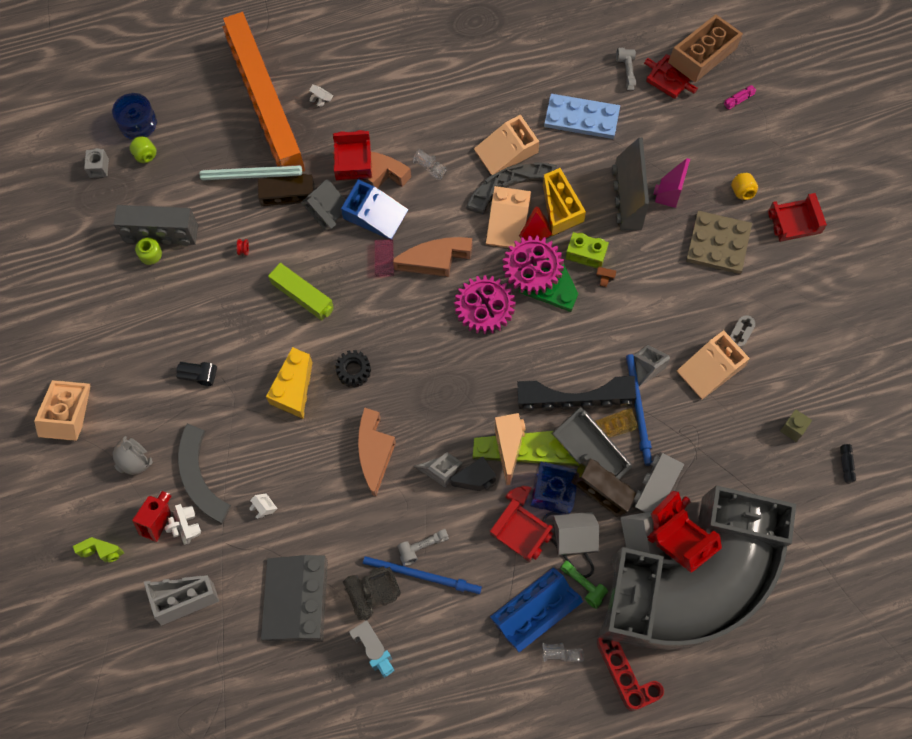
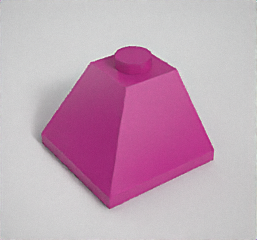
M686 158L662 177L660 185L656 184L653 195H656L655 203L676 208L690 159Z

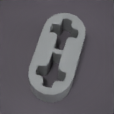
M742 316L730 335L734 342L738 335L742 336L737 344L741 349L745 346L755 327L754 319L751 316ZM748 322L746 330H742L744 323Z

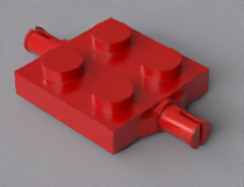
M666 54L657 63L649 58L645 60L644 64L652 68V72L647 77L646 82L674 99L685 89L693 94L697 92L698 87L690 84L691 79L668 63L670 55Z
M671 491L651 513L654 529L647 536L649 542H655L654 532L658 527L663 526L675 514H678L683 509L685 510L688 504L691 503L688 497L685 496L681 500L679 492Z

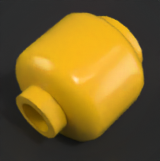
M740 173L732 180L731 188L738 199L750 200L756 195L758 184L750 173Z

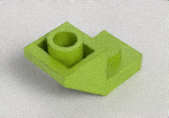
M93 537L73 546L75 553L81 558L92 556L97 550L100 559L109 563L118 560L121 555L125 554L119 546Z

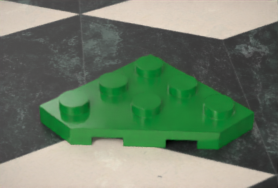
M536 252L535 255H536V256H541L542 253H541V252ZM564 263L562 264L564 266L561 272L562 277L557 278L558 284L552 283V289L546 287L545 293L539 289L538 295H536L534 290L529 295L528 289H525L522 293L521 287L519 289L520 294L572 312L578 297L577 289ZM548 268L541 269L543 272L550 271ZM526 274L525 278L533 277L530 274Z

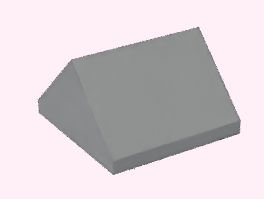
M653 511L620 517L626 548L655 555L664 552L656 546V541L651 543L648 541L649 538H647L654 529L651 517Z
M593 512L553 515L558 555L599 551V524Z

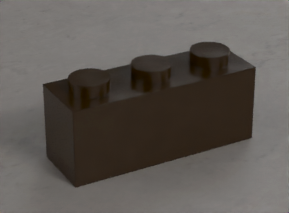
M312 174L258 179V199L261 207L299 204L315 190Z
M591 458L580 463L571 483L616 517L629 511L637 494L629 485L620 481L612 472L607 471L599 462Z

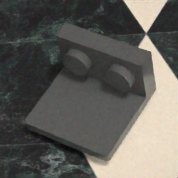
M326 179L301 204L324 230H328L336 225L335 221L342 215L341 208L346 200L333 184Z

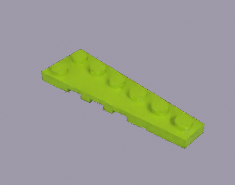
M553 431L525 433V437H522L517 462L579 466L575 459L569 455L568 451L551 434ZM496 436L474 438L473 459L484 457L485 460L501 461Z

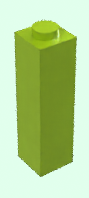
M279 263L268 275L272 285L321 321L332 313L334 308L332 300L282 263Z

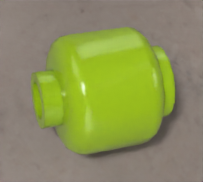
M136 137L130 145V152L139 163H148L156 156L157 150L147 137Z
M143 238L136 244L135 251L142 263L152 265L161 259V247L153 238Z

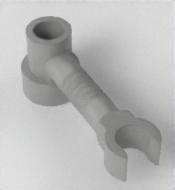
M617 48L616 61L624 62L626 67L627 90H634L636 79L633 74L632 60H635L636 51L635 49Z
M446 529L440 530L433 534V536L412 545L408 541L400 543L397 547L401 554L400 560L403 566H409L418 560L416 551L435 543L447 541L449 537Z

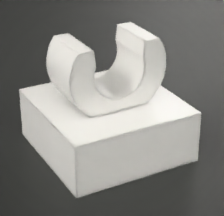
M313 84L309 90L314 93L311 95L310 101L315 102L318 98L317 106L319 107L324 105L325 100L331 101L333 97L331 93Z
M267 494L255 495L250 500L252 502L250 510L257 509L259 512L256 515L257 519L273 514L278 509Z

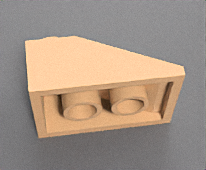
M494 187L486 245L509 248V246L515 247L514 241L521 243L519 234L527 222L531 191Z
M51 381L34 420L38 437L77 441L83 426L90 384Z
M519 413L495 417L494 430L506 486L511 483L522 437H525L524 419H520Z

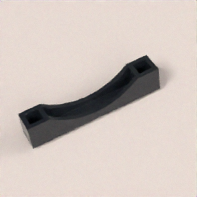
M635 376L614 377L598 389L577 394L555 391L537 380L517 381L518 406L523 411H533L534 408L553 410L554 407H562V409L568 410L575 406L588 409L597 405L608 408L618 404L622 407H628L636 402Z

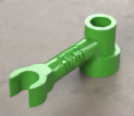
M566 560L560 568L561 571L574 578L589 591L584 599L591 607L597 609L601 605L602 599L608 593L607 588L602 584H598L597 587L593 585Z

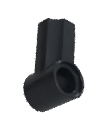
M180 362L177 366L176 377L182 380L196 381L204 386H213L217 366L208 362L200 364Z

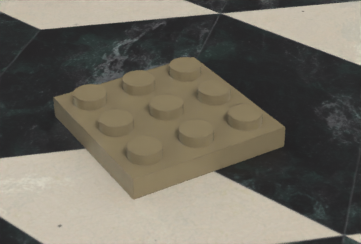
M698 211L686 262L741 274L752 223Z

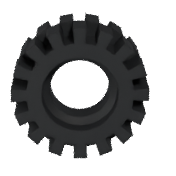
M349 350L346 355L342 353V358L338 357V363L335 365L339 380H341L342 384L346 383L348 387L350 385L356 387V384L362 386V382L366 383L368 381L367 377L370 378L371 367L367 356H364L362 352L357 353V350H353V353ZM350 363H357L361 369L359 373L350 375L346 372V367Z

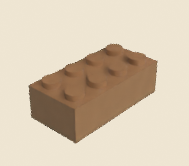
M715 14L673 48L668 63L696 83L737 49L743 33Z

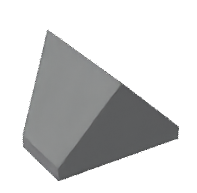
M649 345L634 354L639 387L667 368L670 360L669 355Z
M446 452L441 457L414 465V467L443 487H446L450 482V478L456 474L463 463Z

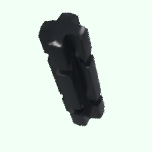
M843 444L840 447V451L843 454L841 459L843 472H845L844 481L846 483H853L856 481V473H854V457L851 454L853 452L852 445Z

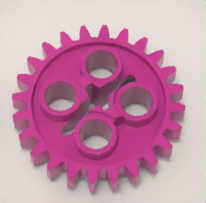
M529 236L528 241H525L522 237L521 243L514 241L515 247L509 246L510 252H505L506 258H503V264H505L503 271H506L505 278H509L508 283H514V289L520 286L521 293L528 289L529 295L532 290L538 295L539 289L545 293L546 287L552 289V283L558 284L557 278L562 277L561 272L564 269V266H562L564 259H560L562 253L557 252L558 246L552 248V241L546 243L545 237L542 241H539L538 236H536L535 240H532L531 236ZM541 252L542 255L536 256L534 253ZM523 258L525 261L518 262L517 259ZM548 268L550 271L543 272L541 269ZM525 274H530V275H532L533 277H531V278H525L524 275H525Z
M484 275L483 280L476 276L475 282L470 278L469 285L463 283L464 289H458L460 295L455 296V300H457L454 302L456 307L455 313L460 314L458 320H463V326L469 324V331L476 328L477 334L480 329L483 330L484 335H486L487 330H490L493 334L494 328L501 331V324L506 327V320H512L511 315L515 312V309H513L515 307V302H513L515 296L510 295L512 293L511 288L506 289L507 283L500 285V278L495 282L494 276L490 280H487L486 275ZM485 291H491L492 294H491V295H486V294H484V292H485ZM471 299H474V300L477 301V302H475V303H473V304L468 303V301L471 300ZM495 306H501L502 309H501V310H495L493 307H495ZM480 314H483V315H485L486 317L483 318V319H480V318H478L477 316L480 315Z

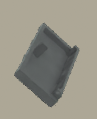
M581 407L551 433L579 465L591 458L599 462L607 471L612 472L618 479L632 467L631 462Z

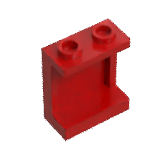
M358 130L356 132L340 131L333 133L334 174L336 181L372 178L369 131Z
M816 193L808 194L805 200L778 205L777 201H774L770 209H768V216L774 224V234L778 236L780 242L821 234L827 226Z
M514 499L490 530V535L528 562L539 557L542 552L540 547L544 542L548 543L554 533H552L553 526L541 521L521 507L520 503Z
M684 509L675 514L663 526L658 527L654 532L656 546L691 573L722 549L720 535L715 531L708 534L689 520L688 513Z

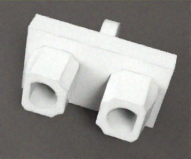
M181 504L175 505L174 517L168 518L169 524L165 526V531L167 533L172 532L174 537H178L180 532L183 544H190L191 539L201 534L198 523L189 526L187 520L195 518L193 507L182 508Z

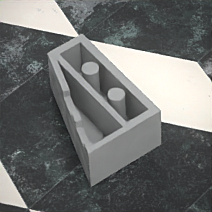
M662 452L655 455L651 463L653 467L650 473H646L642 481L644 484L641 491H637L633 500L635 502L634 506L644 512L654 511L670 494L684 466L683 463Z
M208 575L184 577L179 580L164 579L159 582L143 581L154 618L161 626L219 602L214 583Z

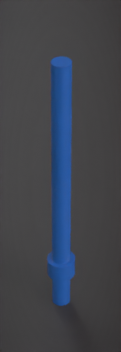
M629 354L626 355L629 376H635L636 402L634 406L640 435L639 447L643 453L645 466H649L652 463L651 441L648 440L634 355Z
M367 556L363 560L365 565L456 588V591L480 594L482 586L467 583V580H455Z

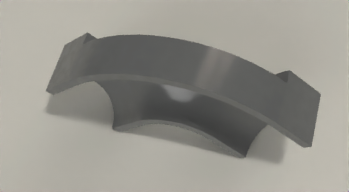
M716 485L702 497L698 526L708 534L712 531L717 532L721 538L722 549L692 573L675 560H664V556L622 547L611 557L610 564L614 568L613 588L606 618L599 629L598 638L649 649L673 650L703 644L741 626L765 603L780 577L785 562L787 546L792 544L796 504Z

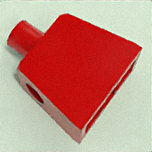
M161 491L157 498L148 496L132 520L138 534L154 542L159 540L171 515L168 506L171 495L167 492Z

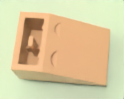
M519 115L505 122L476 146L474 150L489 173L493 175L537 154L539 151V140L523 117Z
M723 330L705 344L676 372L703 400L742 370L750 358Z

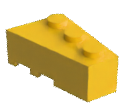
M561 168L545 174L543 189L552 232L551 236L583 223L586 211Z
M292 347L266 395L270 405L304 419L307 390L312 369L310 354Z

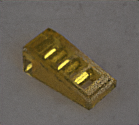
M631 408L595 421L601 429V425H605L607 431L605 434L609 438L636 430L637 422ZM625 417H627L629 421L628 425L625 422ZM616 420H620L622 427L619 428ZM609 422H612L614 430L612 431Z

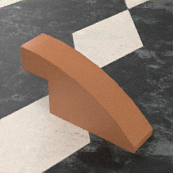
M371 152L372 178L359 180L379 188L389 177L403 187L411 178V169L389 156Z
M443 238L419 244L394 258V270L449 277L452 257L471 259L472 238Z
M364 408L359 428V457L367 485L372 495L377 496L396 440L393 436L376 431L381 419L380 413Z

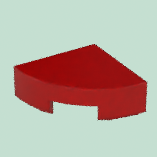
M521 486L514 488L507 493L505 498L510 501L514 499L521 506H524L532 487Z

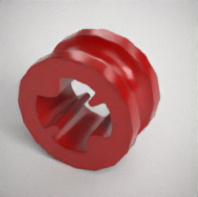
M241 239L237 240L238 255L244 253V255L248 256V239L244 241Z

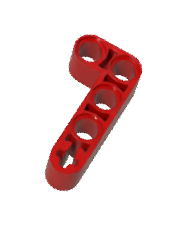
M603 638L597 639V647L628 710L637 711L662 698L664 688L661 683L651 681L639 686L619 642L611 641L608 646L607 643H602ZM612 656H618L621 659L620 666H614L611 663L610 659ZM620 676H628L630 685H622L620 683ZM652 686L658 690L657 697L649 695V687ZM630 695H636L639 698L638 706L630 704Z

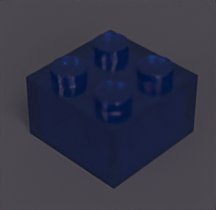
M540 461L536 469L530 507L570 514L574 507L577 486L571 483L577 469Z

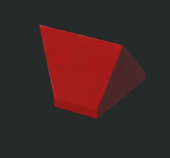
M539 207L534 208L519 234V237H523L525 241H528L529 236H531L532 240H535L536 236H538L539 241H542L544 237L547 238L552 235L547 218Z

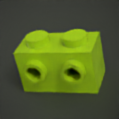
M573 232L566 252V260L598 269V267L603 265L609 242L601 238L588 237L584 233Z

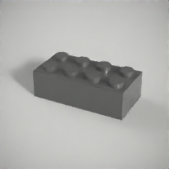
M117 205L114 227L126 243L133 244L143 238H153L158 243L164 245H196L198 223L191 208Z

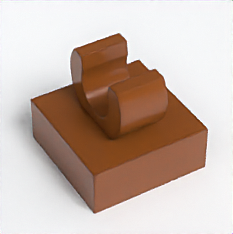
M598 267L596 276L601 277L600 286L607 287L609 279H615L616 270Z

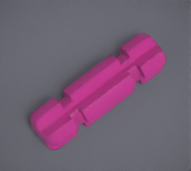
M749 85L726 99L724 105L727 109H731L748 99V97L753 96L756 89L753 85Z

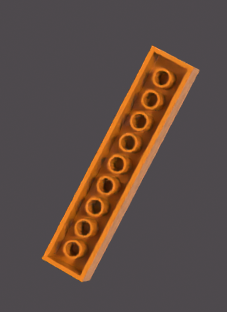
M240 12L223 18L225 25L222 28L227 43L231 48L233 58L237 63V68L242 76L245 88H247L249 98L253 103L255 113L259 118V123L264 131L277 167L300 165L302 172L305 171L301 152L244 13Z

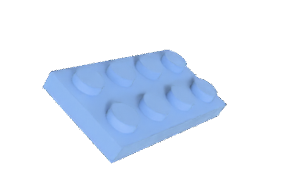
M551 94L544 127L614 139L620 105Z

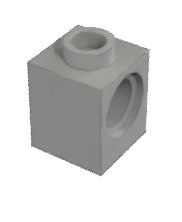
M104 149L86 150L84 169L89 178L108 177L109 158Z

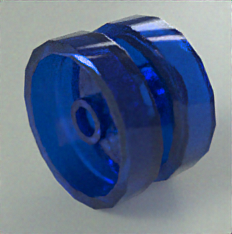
M139 93L125 94L118 98L113 105V118L125 137L129 139L147 137L155 130L157 118L149 100Z

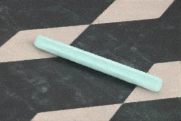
M299 165L203 170L199 174L201 180L302 175V167Z

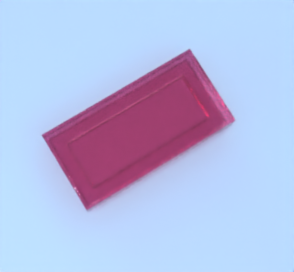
M375 240V276H394V241Z

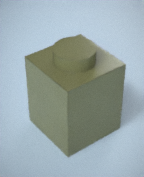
M795 409L780 432L797 442L812 422V419Z

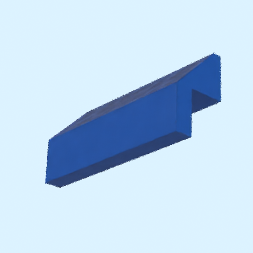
M553 567L491 615L490 618L508 642L520 652L584 601L569 586L565 577Z

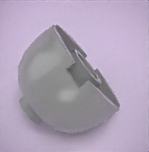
M124 436L116 444L112 452L113 461L115 462L114 467L120 473L125 472L130 475L141 474L153 463L152 458H146L143 453L147 451L132 438L126 440L127 436Z

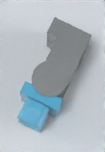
M367 620L349 631L356 644L362 641L366 647V655L375 671L379 669L384 678L395 671L389 662L392 660L391 655L387 650L385 651Z

